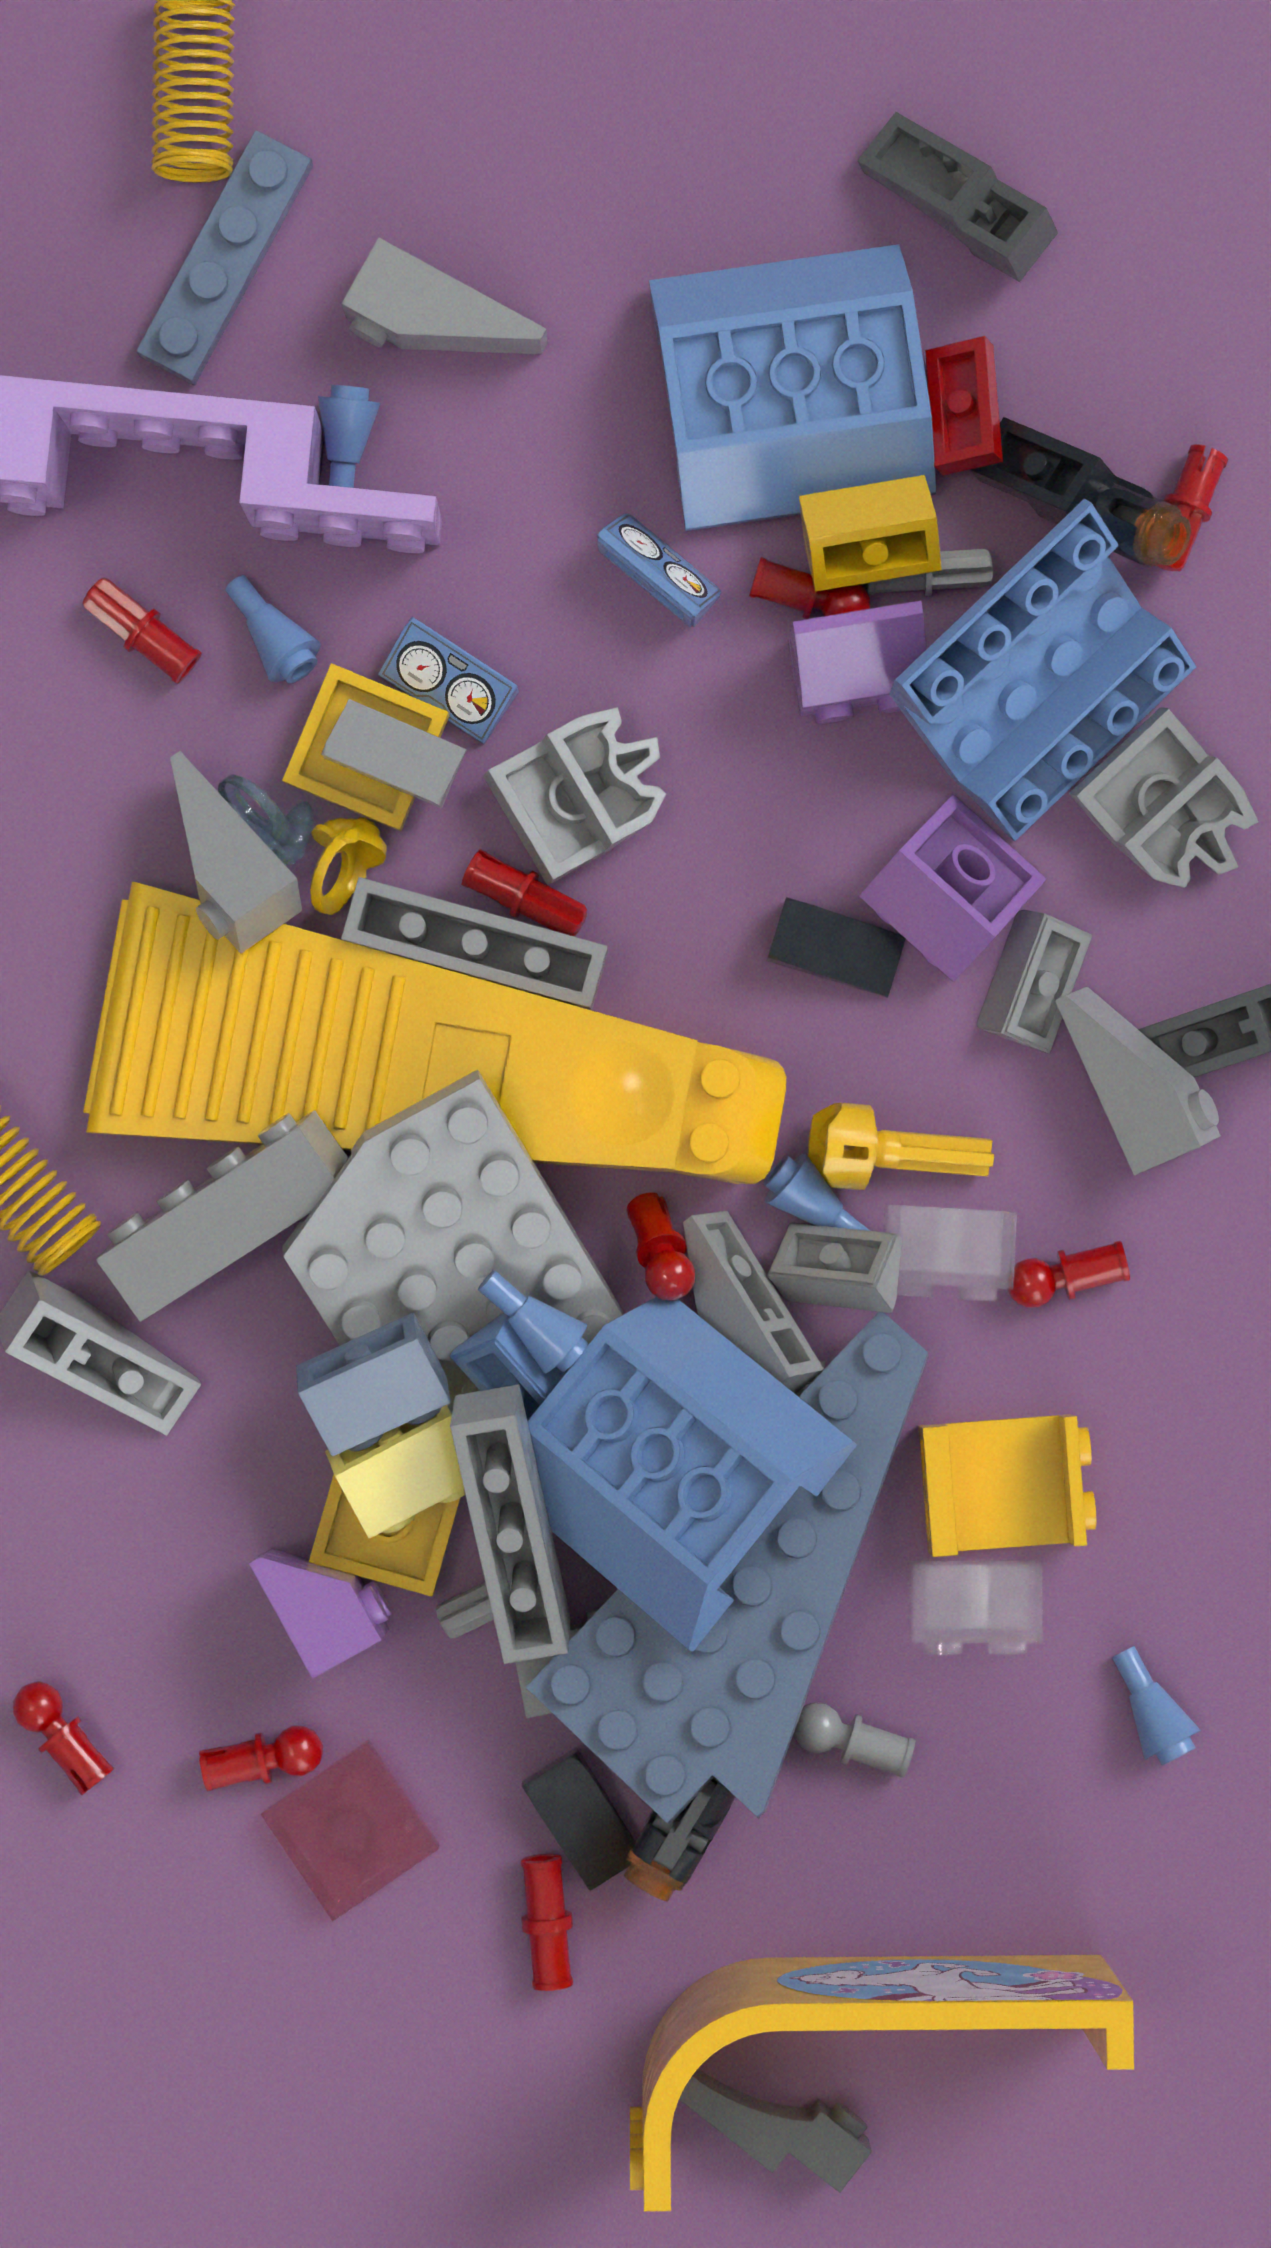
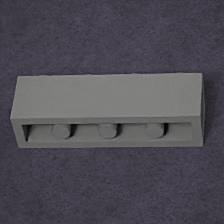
M358 877L341 938L347 942L588 1010L593 1009L608 955V946L361 877Z
M315 1110L295 1122L290 1113L284 1115L257 1135L263 1144L244 1155L239 1146L232 1149L207 1168L212 1176L195 1188L188 1179L183 1181L156 1201L162 1210L145 1221L139 1212H136L107 1233L112 1243L96 1258V1261L140 1322L302 1219L313 1210L349 1159Z
M518 1384L455 1395L450 1428L503 1662L508 1664L567 1654L571 1618L520 1386Z

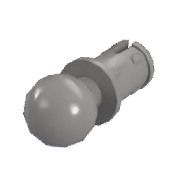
M818 1702L807 1704L803 1707L794 1731L797 1743L801 1748L810 1753L821 1754L835 1747L842 1750L840 1763L847 1765L849 1759L896 1774L900 1778H904L916 1742L913 1738H905L862 1723V1716L855 1714L851 1725L842 1723L840 1715L833 1707L826 1703Z

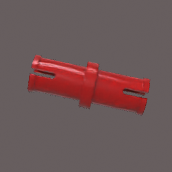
M538 1854L521 1859L527 1914L521 1917L522 1932L529 1934L533 1970L532 1987L538 1991L561 1990L573 1985L567 1930L573 1927L572 1912L565 1910L561 1871L562 1856L559 1854Z

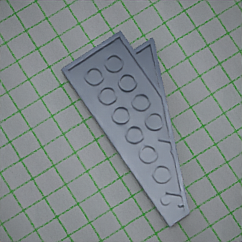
M878 1312L799 1396L854 1441L857 1447L818 1496H815L802 1486H799L720 1585L719 1588L734 1601L693 1652L688 1650L630 1598L617 1589L569 1640L568 1653L555 1655L526 1686L540 1702L669 1825L713 1777L723 1784L758 1819L766 1812L929 1357L928 1352L884 1312Z

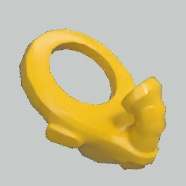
M339 817L328 820L324 824H317L312 830L311 834L314 840L325 847L316 863L310 885L311 903L315 910L320 913L333 915L340 911L354 893L358 877L366 879L367 869L374 868L385 861L387 845L380 837L378 827L366 817H359L358 819ZM340 852L342 863L338 878L332 889L323 896L322 886L328 866L333 857Z

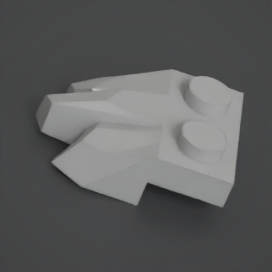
M618 707L582 715L547 734L541 742L489 769L483 776L547 885L601 857L653 821L666 795L659 786L642 785L637 777L660 759L657 737L627 744L617 742L614 733L622 724Z
M1160 707L1069 793L1105 837L1154 880L1183 888L1187 886L1191 879L1189 862L1194 857L1198 858L1218 875L1238 868L1239 866L1225 839V828L1233 824L1245 830L1259 822L1243 787L1217 757L1209 756L1170 709Z

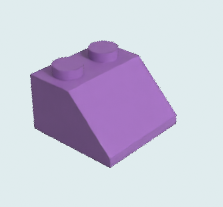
M921 600L794 621L788 639V648L800 717L815 714L816 723L818 724L838 722L854 717L853 708L878 704L879 713L901 711L889 693L894 680L926 651Z
M953 794L894 855L859 897L872 907L884 922L893 926L915 946L930 964L938 967L954 982L1047 879Z
M273 1548L249 1563L312 1679L378 1643L389 1630L385 1621L389 1620L388 1616L393 1613L383 1592L374 1580L365 1585L360 1576L310 1563L308 1558Z

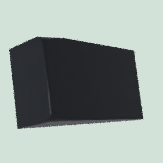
M786 897L767 961L888 998L906 938L886 929Z
M577 1747L522 1781L521 1786L589 1891L641 1860L631 1852L635 1843L634 1838Z

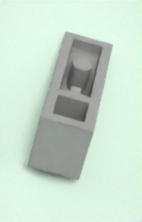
M379 237L342 302L345 317L352 322L349 330L362 340L380 348L387 341L400 349L542 354L548 344L546 328Z
M179 751L170 757L201 904L196 907V912L204 927L214 938L219 940L225 936L241 954L302 911L297 878L185 755Z
M1089 987L1079 989L1055 1000L1134 1175L1195 1150L1221 1136L1216 1126L1219 1122L1218 1111L1211 1096L1205 1090L1199 1089L1195 1078Z
M719 1211L691 1215L683 1222L688 1258L695 1269L693 1290L697 1315L793 1393H796L819 1375L824 1368L729 1212Z
M30 1270L27 1271L0 1312V1339L7 1354L166 1436L201 1386V1382L196 1376L88 1301Z

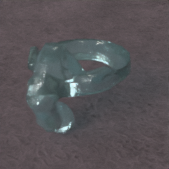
M231 774L220 781L218 785L219 794L284 865L295 864L297 860L303 858L304 848L312 835L314 823L312 807L307 801L296 805L285 817L266 792L247 778ZM239 788L261 806L270 820L258 814L246 802ZM289 823L292 824V825H294V828H293L292 833H291V829H290Z

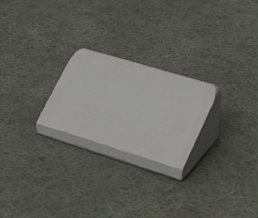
M349 699L326 741L321 755L327 760L442 809L467 749Z
M1019 910L978 1018V1028L1049 1054L1062 1020L1055 1000L1072 993L1092 935L1045 913Z
M790 1223L767 1276L781 1295L791 1302L891 1313L897 1299L902 1238L896 1233Z

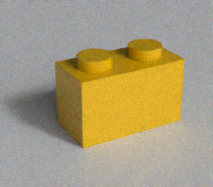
M925 475L799 496L804 545L815 592L942 571L937 516Z

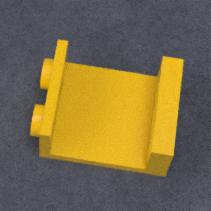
M1065 1414L918 1425L928 1553L932 1557L958 1555V1551L1070 1543L1073 1546H1087L1086 1530H1096L1097 1518L1093 1491L1083 1492L1081 1466H1090L1092 1460L1090 1434L1088 1427L1078 1428L1077 1416Z

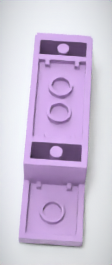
M0 375V502L8 503L7 510L10 512L29 516L45 515L46 507L64 509L71 434H78V441L80 443L97 447H115L118 438L142 441L141 447L143 449L159 453H178L180 445L205 447V454L211 457L237 460L243 458V451H245L239 503L251 527L260 528V536L265 538L295 541L298 540L299 532L324 534L323 542L343 547L361 546L362 538L387 540V549L404 553H423L425 544L440 546L442 518L436 496L319 485L324 434L315 406Z

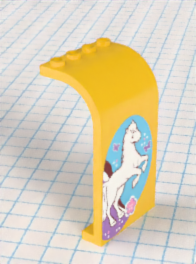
M1102 1955L769 1957L749 1959L726 1965L705 1975L688 1987L668 2008L652 2036L643 2070V2107H630V2190H643L644 2211H671V2127L678 2100L696 2070L715 2052L738 2039L774 2031L1083 2029L1107 2070H1134L1133 2000Z

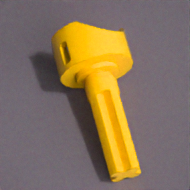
M834 1103L814 1114L811 1120L808 1157L831 1188L865 1190L874 1166L887 1169L987 1177L989 1175V1167H993L994 1154L991 1153L993 1142L991 1139L889 1130L877 1131L874 1111L870 1105Z

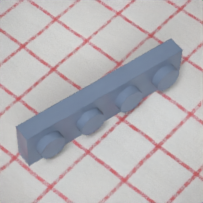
M255 130L137 349L139 357L194 386L196 385L313 168L311 158Z

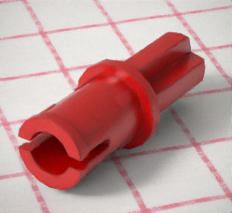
M1200 444L1190 446L1188 457L1173 494H1166L1163 500L1173 507L1177 517V526L1172 538L1168 536L1158 552L1160 556L1153 562L1154 565L1163 570L1180 572L1185 567L1202 522H1208L1212 516V511L1208 506L1223 468L1226 467L1228 458L1214 448H1211L1205 464L1206 457L1203 455L1206 446Z
M101 578L86 593L83 600L84 608L125 640L123 647L128 652L136 649L171 677L174 683H180L199 661L202 652L194 649L159 620L161 615L156 609H152L150 612L147 611L109 579Z
M482 849L475 853L462 879V886L471 888L509 908L510 916L517 918L522 914L559 933L575 937L587 917V908L584 904L538 881L539 874L532 870L529 874H526L487 854Z

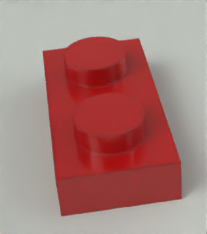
M981 336L925 350L928 392L932 415L934 467L944 476L1003 462L993 344L986 336Z

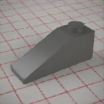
M1271 984L1138 1030L1194 1078L1270 1053Z

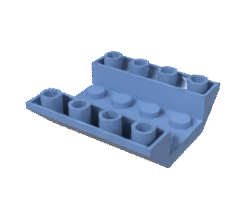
M899 244L649 280L658 345L661 348L677 457L676 471L685 531L801 515L799 496L920 475H925L930 495H936L930 401L913 289Z
M1083 499L894 680L889 693L946 773L1014 841L1030 828L1197 667L1172 627L1143 609L1109 558V555L1119 545L1093 504L1086 499Z
M657 1297L605 1324L578 1360L571 1366L527 1421L551 1531L692 1652L734 1601L719 1588L798 1487L802 1486L815 1496H818L857 1447L854 1441L679 1299L669 1301L661 1300Z

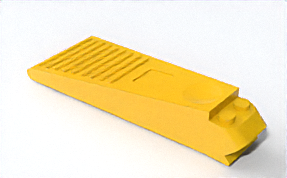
M131 882L129 899H122L83 1109V1113L89 1114L86 1133L261 1145L263 1143L257 1135L284 1115L290 1113L295 1122L315 1110L342 1150L351 1151L352 1147L366 1130L478 1070L534 1163L672 1172L734 1184H756L764 1179L771 1169L777 1145L787 1079L784 1068L778 1061L771 1058L701 1043L695 1039L287 924L281 925L240 954L225 936L218 940L204 927L196 912V907L201 905L198 899L145 884Z

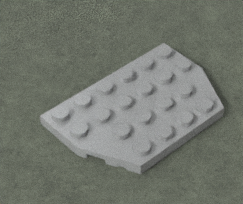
M478 1070L363 1132L351 1149L352 1155L339 1171L333 1183L304 1221L299 1222L282 1246L284 1259L339 1345L345 1344L414 1312L447 1376L451 1401L447 1406L451 1413L453 1411L455 1395L480 1391L451 1359L452 1351L504 1313L478 1290L480 1284L493 1270L497 1271L525 1297L529 1295L587 1324L582 1338L588 1342V1345L605 1324L625 1314Z

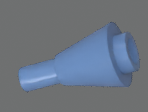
M331 385L330 397L318 396L327 460L331 461L328 486L354 488L356 463H360L381 404L368 401V388Z
M245 575L233 579L227 585L225 591L247 619V627L269 681L280 682L285 680L287 683H295L307 676L317 665L318 660L315 656L320 650L321 643L273 605L267 604Z
M806 1153L799 1155L794 1160L788 1155L784 1156L771 1169L764 1180L763 1185L769 1189L765 1203L817 1226L870 1231L843 1209L842 1202Z
M493 1270L478 1287V1290L508 1316V1322L544 1374L550 1372L555 1367L562 1372L566 1371L586 1349L588 1342L582 1338V1335L587 1328V1324L529 1295L525 1297L497 1271Z
M1135 1646L1112 1657L1131 1693L1129 1699L1144 1760L1157 1755L1163 1766L1194 1750L1196 1747L1191 1736L1200 1732V1728L1158 1682L1154 1683Z

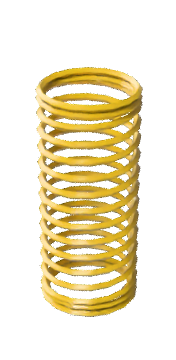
M156 0L157 3L154 4L153 11L157 17L154 18L153 26L157 31L154 32L152 38L157 44L152 51L157 58L152 65L153 69L157 72L152 78V82L156 85L152 92V96L156 100L153 103L152 110L156 116L153 117L151 122L156 128L151 136L156 144L153 145L151 150L154 155L151 160V169L158 176L180 182H212L229 177L233 172V159L227 154L233 148V145L227 138L234 131L227 124L234 117L227 110L232 108L234 103L227 96L233 93L234 88L227 82H230L234 77V74L228 69L233 65L234 60L228 54L235 47L228 40L234 36L235 32L228 26L235 20L229 13L235 4L232 0ZM225 4H229L227 7H224V8H219V9H218V8H213V7H218V6H223V5H225ZM160 6L169 9L163 13L159 11ZM175 14L197 16L220 15L228 18V20L219 23L210 21H180L168 16ZM163 20L169 24L160 27L159 22ZM176 28L197 30L220 29L228 32V34L219 37L179 35L169 32V30ZM160 34H163L166 37H168V39L160 41L159 36ZM178 42L219 43L228 46V48L219 51L206 49L184 50L169 46V44ZM162 48L169 53L160 55L159 49ZM180 56L218 57L228 62L218 65L184 64L169 59ZM162 62L170 67H166L160 70L158 66L159 63ZM182 70L217 71L228 76L218 79L184 78L168 73ZM162 76L170 81L160 84L158 80ZM184 84L215 85L228 90L218 93L184 92L168 87ZM162 90L171 95L160 98L158 93ZM186 98L213 99L228 104L218 107L184 106L168 101ZM163 105L170 109L160 112L158 107ZM190 112L218 114L227 118L218 121L184 120L169 115ZM163 119L170 123L159 126L158 120ZM205 127L217 128L227 132L218 135H191L178 133L170 129ZM163 133L170 137L159 140L158 134ZM205 141L226 145V147L218 149H191L174 146L170 143ZM159 147L169 150L161 153L157 152ZM162 164H169V165H173V166H177V167H181V168L205 169V170L178 169V168L167 167V166L162 165Z
M4 1116L0 1119V1131L9 1124L11 1116ZM15 1126L0 1137V1150L19 1134L20 1127ZM24 1137L0 1156V1168L29 1144V1138ZM34 1148L8 1168L0 1176V1185L29 1164L38 1155L39 1149ZM48 1159L38 1162L0 1195V1207L13 1193L37 1176L48 1165ZM52 1170L16 1202L0 1211V1230L11 1229L8 1233V1241L20 1240L17 1245V1251H29L26 1261L27 1263H34L33 1270L38 1271L39 1276L49 1273L68 1259L101 1227V1221H97V1216L89 1214L52 1246L34 1256L52 1235L71 1222L85 1209V1203L78 1204L46 1233L25 1245L43 1224L76 1198V1192H71L48 1210L37 1222L15 1235L19 1228L34 1213L66 1188L67 1181L58 1183L25 1213L5 1224L21 1205L40 1192L57 1176V1170Z

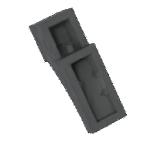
M897 112L893 114L858 159L864 174L884 185L932 218L965 244L974 256L1018 282L1023 279L1058 234L1045 206L999 181L992 167Z
M697 2069L692 2075L679 2098L680 2101L773 2173L787 2154L790 2153L839 2193H841L872 2152L869 2139L863 2134L868 2126L859 2116L840 2102H837L832 2109L818 2098L810 2108L767 2102L735 2090L712 2078L700 2069Z

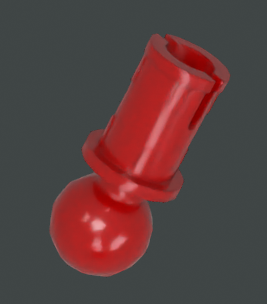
M763 557L760 558L749 594L751 598L757 597L803 611L802 618L809 619L812 608L821 610L824 616L870 609L871 605L870 597L861 584L815 592L810 573L767 561Z
M655 1192L643 1193L633 1198L626 1209L628 1218L637 1236L636 1256L639 1264L645 1268V1282L651 1293L661 1300L676 1301L688 1295L695 1284L694 1265L685 1256L687 1246L684 1237L674 1231L665 1198L663 1196L659 1198L658 1193Z
M1116 1241L1114 1244L1065 1255L1064 1250L1057 1251L1059 1264L1051 1266L1037 1258L1024 1259L1016 1263L1010 1270L1007 1277V1290L1010 1297L1018 1305L1027 1308H1038L1048 1303L1054 1296L1055 1291L1065 1288L1067 1297L1071 1300L1076 1298L1075 1292L1123 1280L1124 1282L1129 1281L1130 1272L1122 1242Z
M39 1681L21 1687L13 1700V1714L17 1724L28 1731L41 1732L45 1736L47 1741L38 1750L41 1754L45 1750L49 1753L82 1796L113 1771V1766L98 1752L87 1738L88 1736L78 1724L82 1720L79 1716L70 1723H67L61 1716L63 1713V1702L58 1690L47 1683Z
M291 1726L281 1731L275 1742L271 1744H266L264 1735L260 1732L255 1734V1740L225 1747L200 1750L199 1762L205 1788L207 1791H212L229 1785L263 1779L264 1784L272 1782L271 1770L277 1768L292 1776H304L313 1772L320 1764L323 1756V1744L314 1730L305 1726Z

